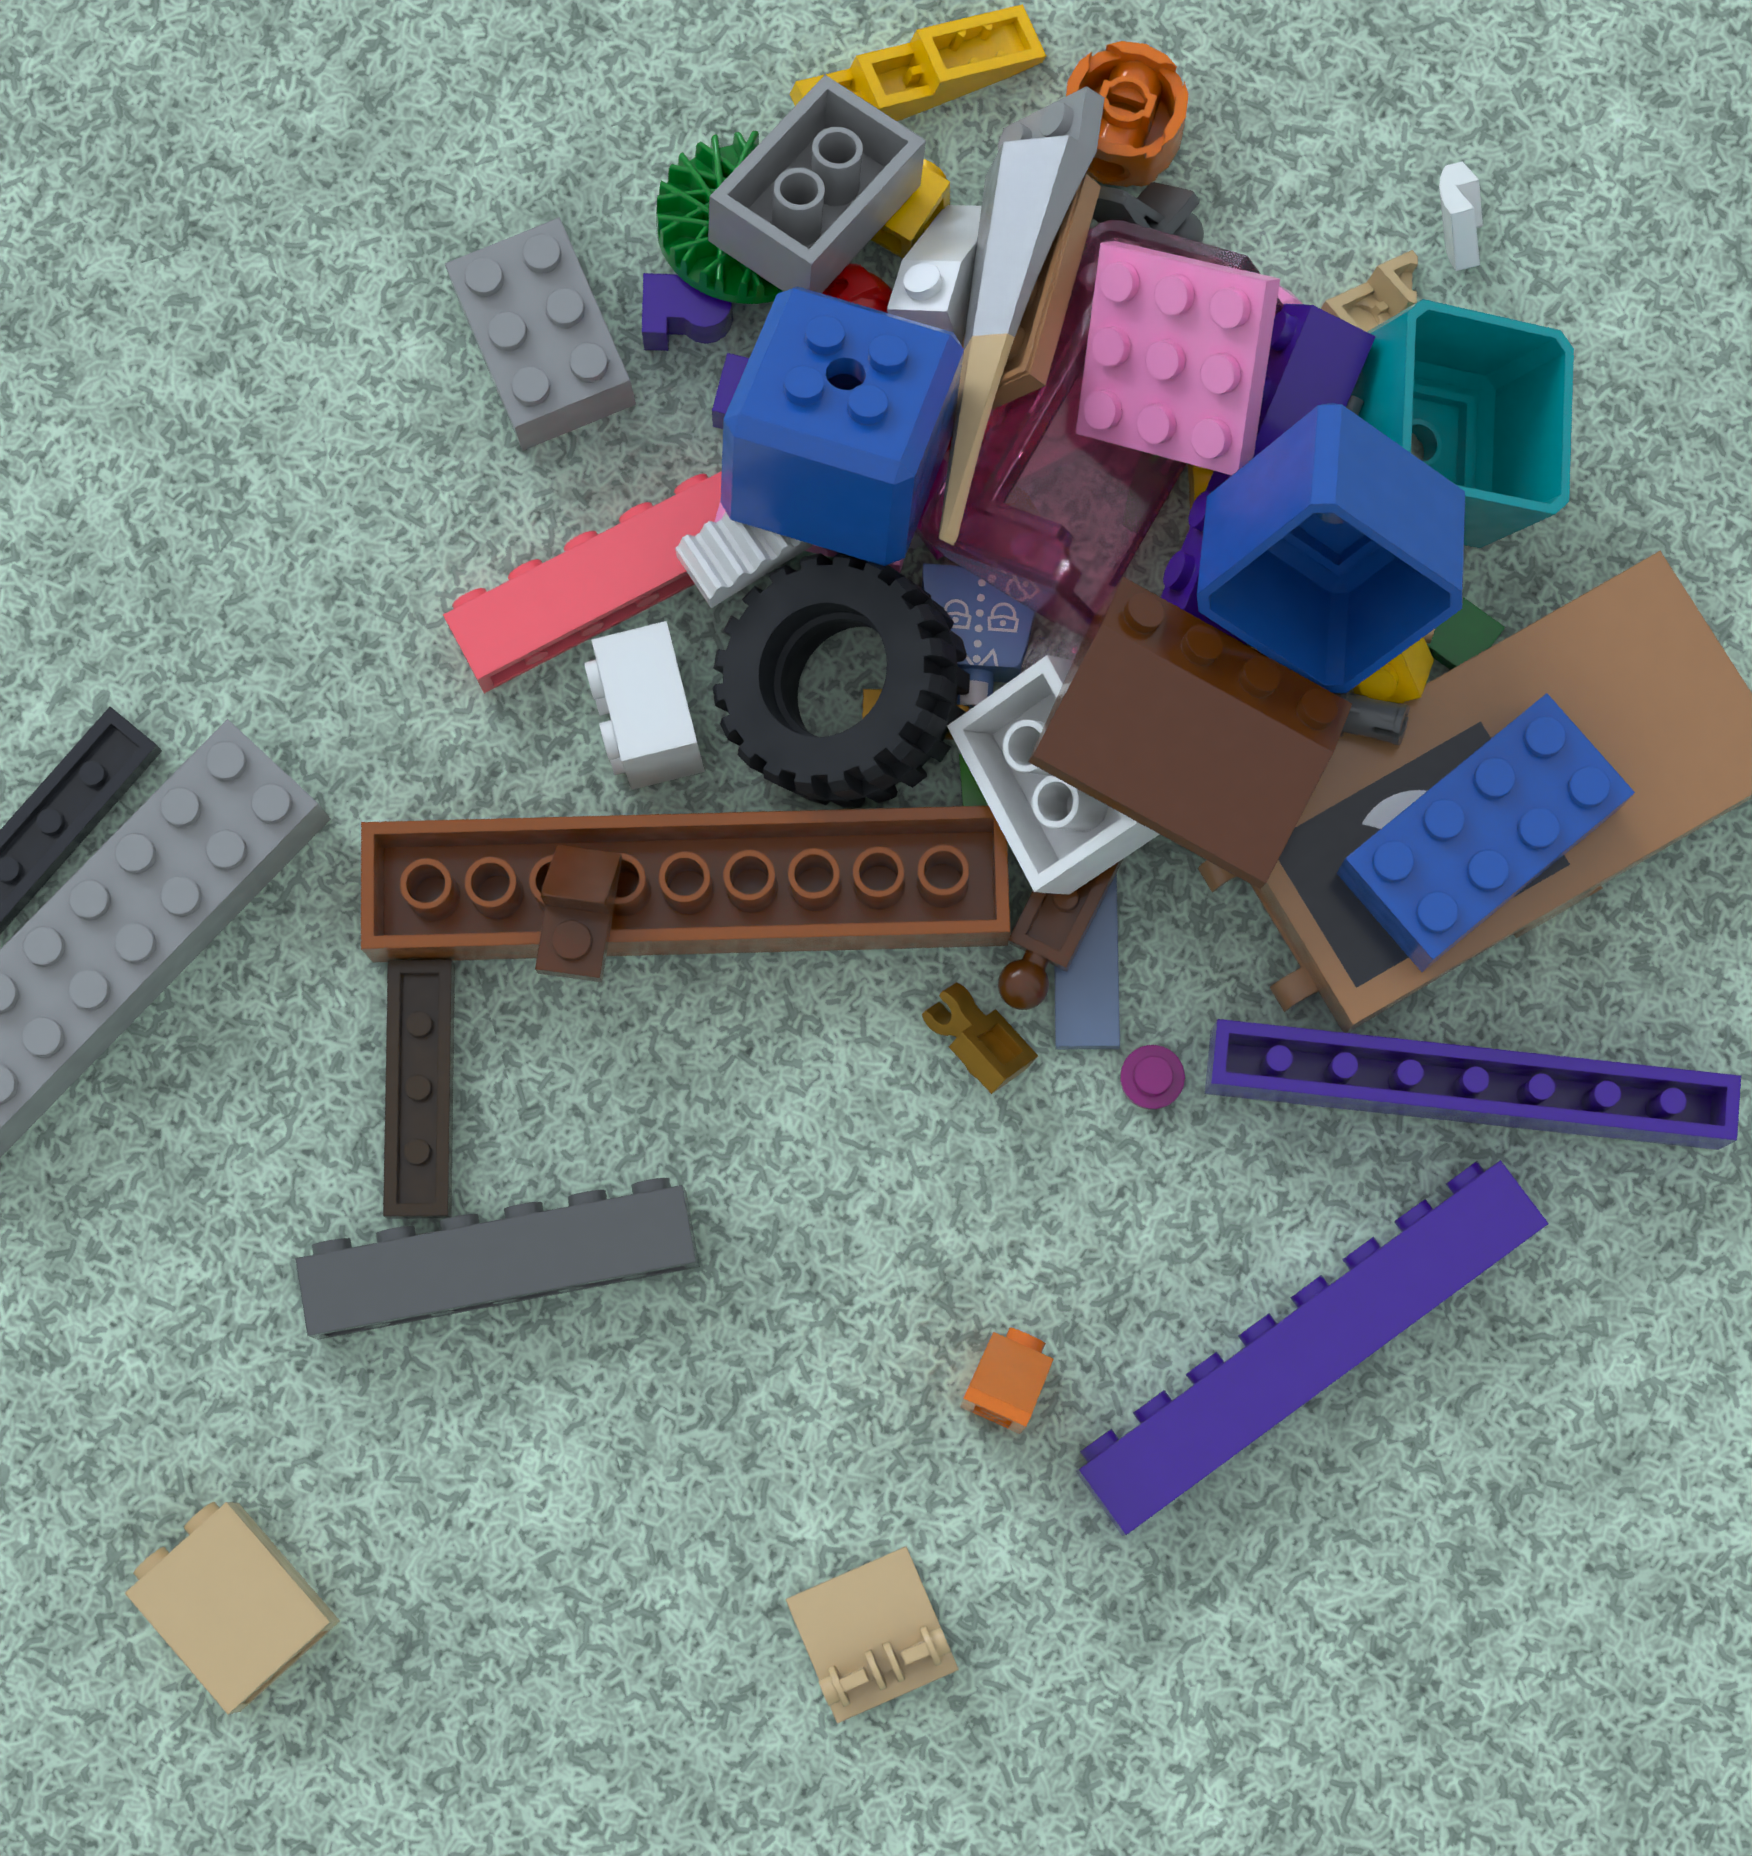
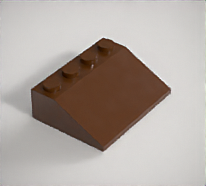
M1122 577L1092 618L1028 762L1261 889L1267 883L1334 753L1352 703L1275 660L1268 658L1257 650L1131 580Z

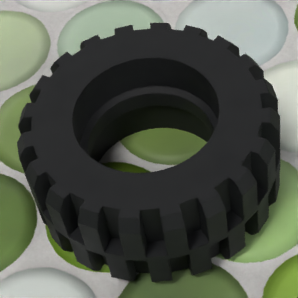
M839 552L833 557V561L822 553L805 556L800 561L801 570L798 571L785 564L769 574L772 584L764 591L754 586L745 595L742 601L748 607L740 619L731 615L723 630V633L730 636V640L726 650L718 649L716 651L713 669L723 674V683L713 686L715 706L729 713L720 722L728 741L739 745L737 755L751 769L764 774V779L810 801L823 805L833 802L843 808L862 807L865 803V797L877 803L897 797L898 793L896 784L902 782L913 788L927 777V772L922 766L931 757L941 762L951 748L950 745L943 742L949 730L947 725L966 713L965 710L957 706L958 695H967L970 687V674L958 667L957 662L964 661L967 657L963 640L951 631L954 621L944 607L932 600L928 592L889 565L882 566ZM855 627H870L874 629L882 639L887 661L885 682L878 700L870 712L851 728L825 737L811 734L807 731L802 721L798 707V687L805 664L813 652L834 634Z

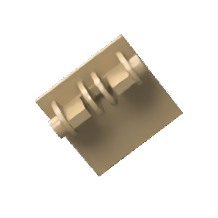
M907 1546L785 1599L818 1676V1682L828 1706H830L837 1723L959 1670Z

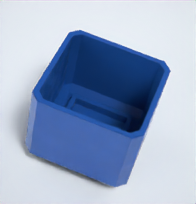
M798 286L778 293L723 420L720 503L730 520L882 566L904 559L952 437L964 348L955 334L944 329Z
M1327 403L1317 405L1207 496L1197 588L1198 611L1268 658L1275 660L1332 693H1347L1462 609L1465 491L1342 404Z

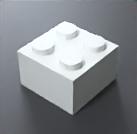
M667 621L591 639L596 660L585 662L584 664L599 715L610 713L611 720L601 722L599 725L614 775L626 773L631 789L634 790L705 772Z

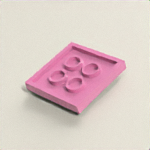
M1117 241L1100 243L1076 434L1229 475L1236 473L1254 457L1280 278Z

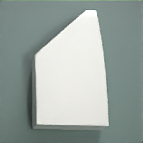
M1462 161L1446 165L1442 171L1439 184L1445 249L1448 259L1456 271L1480 265L1477 228L1483 226L1479 179Z

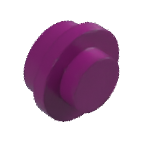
M1146 1045L1134 1050L1124 1061L1120 1072V1083L1126 1097L1136 1106L1148 1110L1162 1109L1172 1104L1180 1095L1185 1082V1072L1180 1059L1171 1050L1159 1045Z

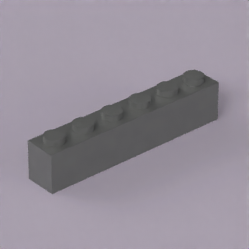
M655 1178L632 1184L633 1194L607 1199L606 1190H592L568 1196L569 1206L543 1211L542 1202H529L504 1208L505 1219L480 1223L478 1214H466L440 1220L441 1231L416 1235L414 1226H403L377 1232V1243L352 1247L350 1238L315 1243L312 1245L313 1255L295 1258L307 1336L320 1340L699 1268L687 1192L683 1185L671 1187L670 1178Z

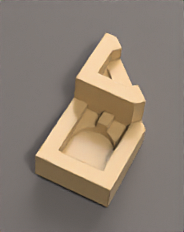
M1411 250L1378 265L1366 283L1326 300L1321 309L1368 332L1417 303V292L1412 290V273L1418 265V256Z

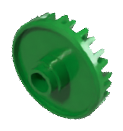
M752 131L747 142L740 132H735L733 144L725 147H720L719 137L715 134L711 138L710 147L703 142L697 143L695 157L691 160L683 152L680 153L678 165H670L668 182L666 183L661 180L659 195H657L656 232L662 254L674 272L690 286L706 295L723 301L741 304L774 302L776 295L784 291L708 241L709 197L759 145L758 131Z

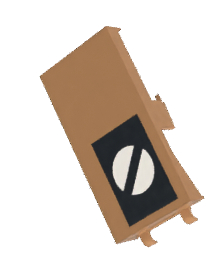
M1661 551L1427 683L1421 698L1403 702V704L1409 705L1410 710L1408 716H1406L1409 717L1400 745L1345 732L1342 737H1339L1334 753L1267 883L1261 889L1251 885L1300 966L1299 969L1274 983L1270 989L1284 1012L1300 1001L1319 992L1344 1033H1350L1355 1028L1513 934L1518 938L1603 889L1601 885L1752 799V692ZM1548 693L1635 793L1616 813L1425 971L1421 972L1337 875V871L1347 856ZM1208 860L1198 867L1212 892L1237 877Z

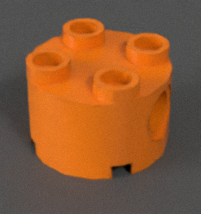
M1119 41L1106 45L1105 51L1098 52L1093 56L1092 52L1078 62L1068 79L1066 96L1087 86L1105 97L1097 152L1085 173L1091 178L1107 185L1124 187L1134 185L1142 187L1155 181L1158 175L1171 164L1180 149L1189 94L1185 81L1183 84L1180 76L1176 73L1177 66L1166 54L1144 43Z

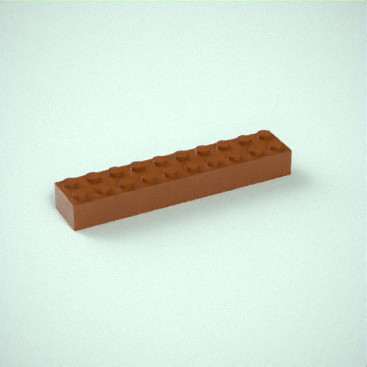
M989 806L361 822V950L373 963L395 960L537 958L545 904L540 897L541 890L557 845L622 854L606 956L1008 946L1010 908L1007 840Z

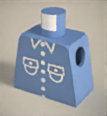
M923 563L922 589L931 595L932 600L944 607L952 618L954 624L951 631L962 638L967 653L965 660L957 662L958 667L970 674L969 693L967 695H958L957 705L969 706L970 710L993 694L994 682L1008 683L1021 674L1040 599L1042 571Z

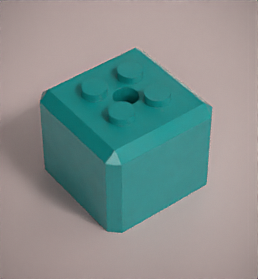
M1422 299L1368 331V333L1376 337L1351 394L1365 401L1358 416L1410 453L1412 433L1415 434L1424 448L1422 461L1465 491V546L1482 548L1555 515L1569 503L1574 348L1561 330Z

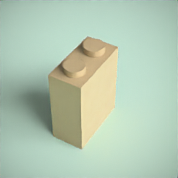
M211 1502L186 1523L184 1529L189 1536L170 1553L165 1547H161L134 1570L133 1574L137 1577L138 1581L125 1594L229 1715L241 1712L336 1626L340 1620L239 1503L225 1502L219 1507L215 1502Z

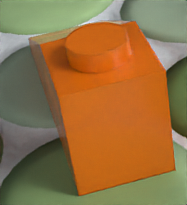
M1012 1327L1009 1328L1006 1337L993 1332L960 1407L1020 1434L1027 1427L1054 1360L1042 1354L1046 1343Z

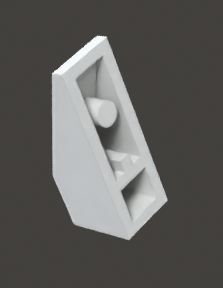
M948 205L940 211L901 261L887 307L889 314L953 332L962 345L967 323L981 206Z

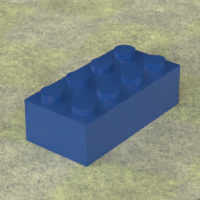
M1546 693L1347 856L1337 871V875L1418 969L1423 972L1616 813L1635 792Z

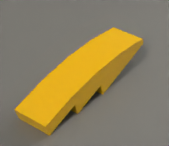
M1023 4L917 29L910 43L856 55L849 69L824 75H827L892 119L900 121L1043 63L1046 54ZM824 75L795 81L790 92L795 106Z

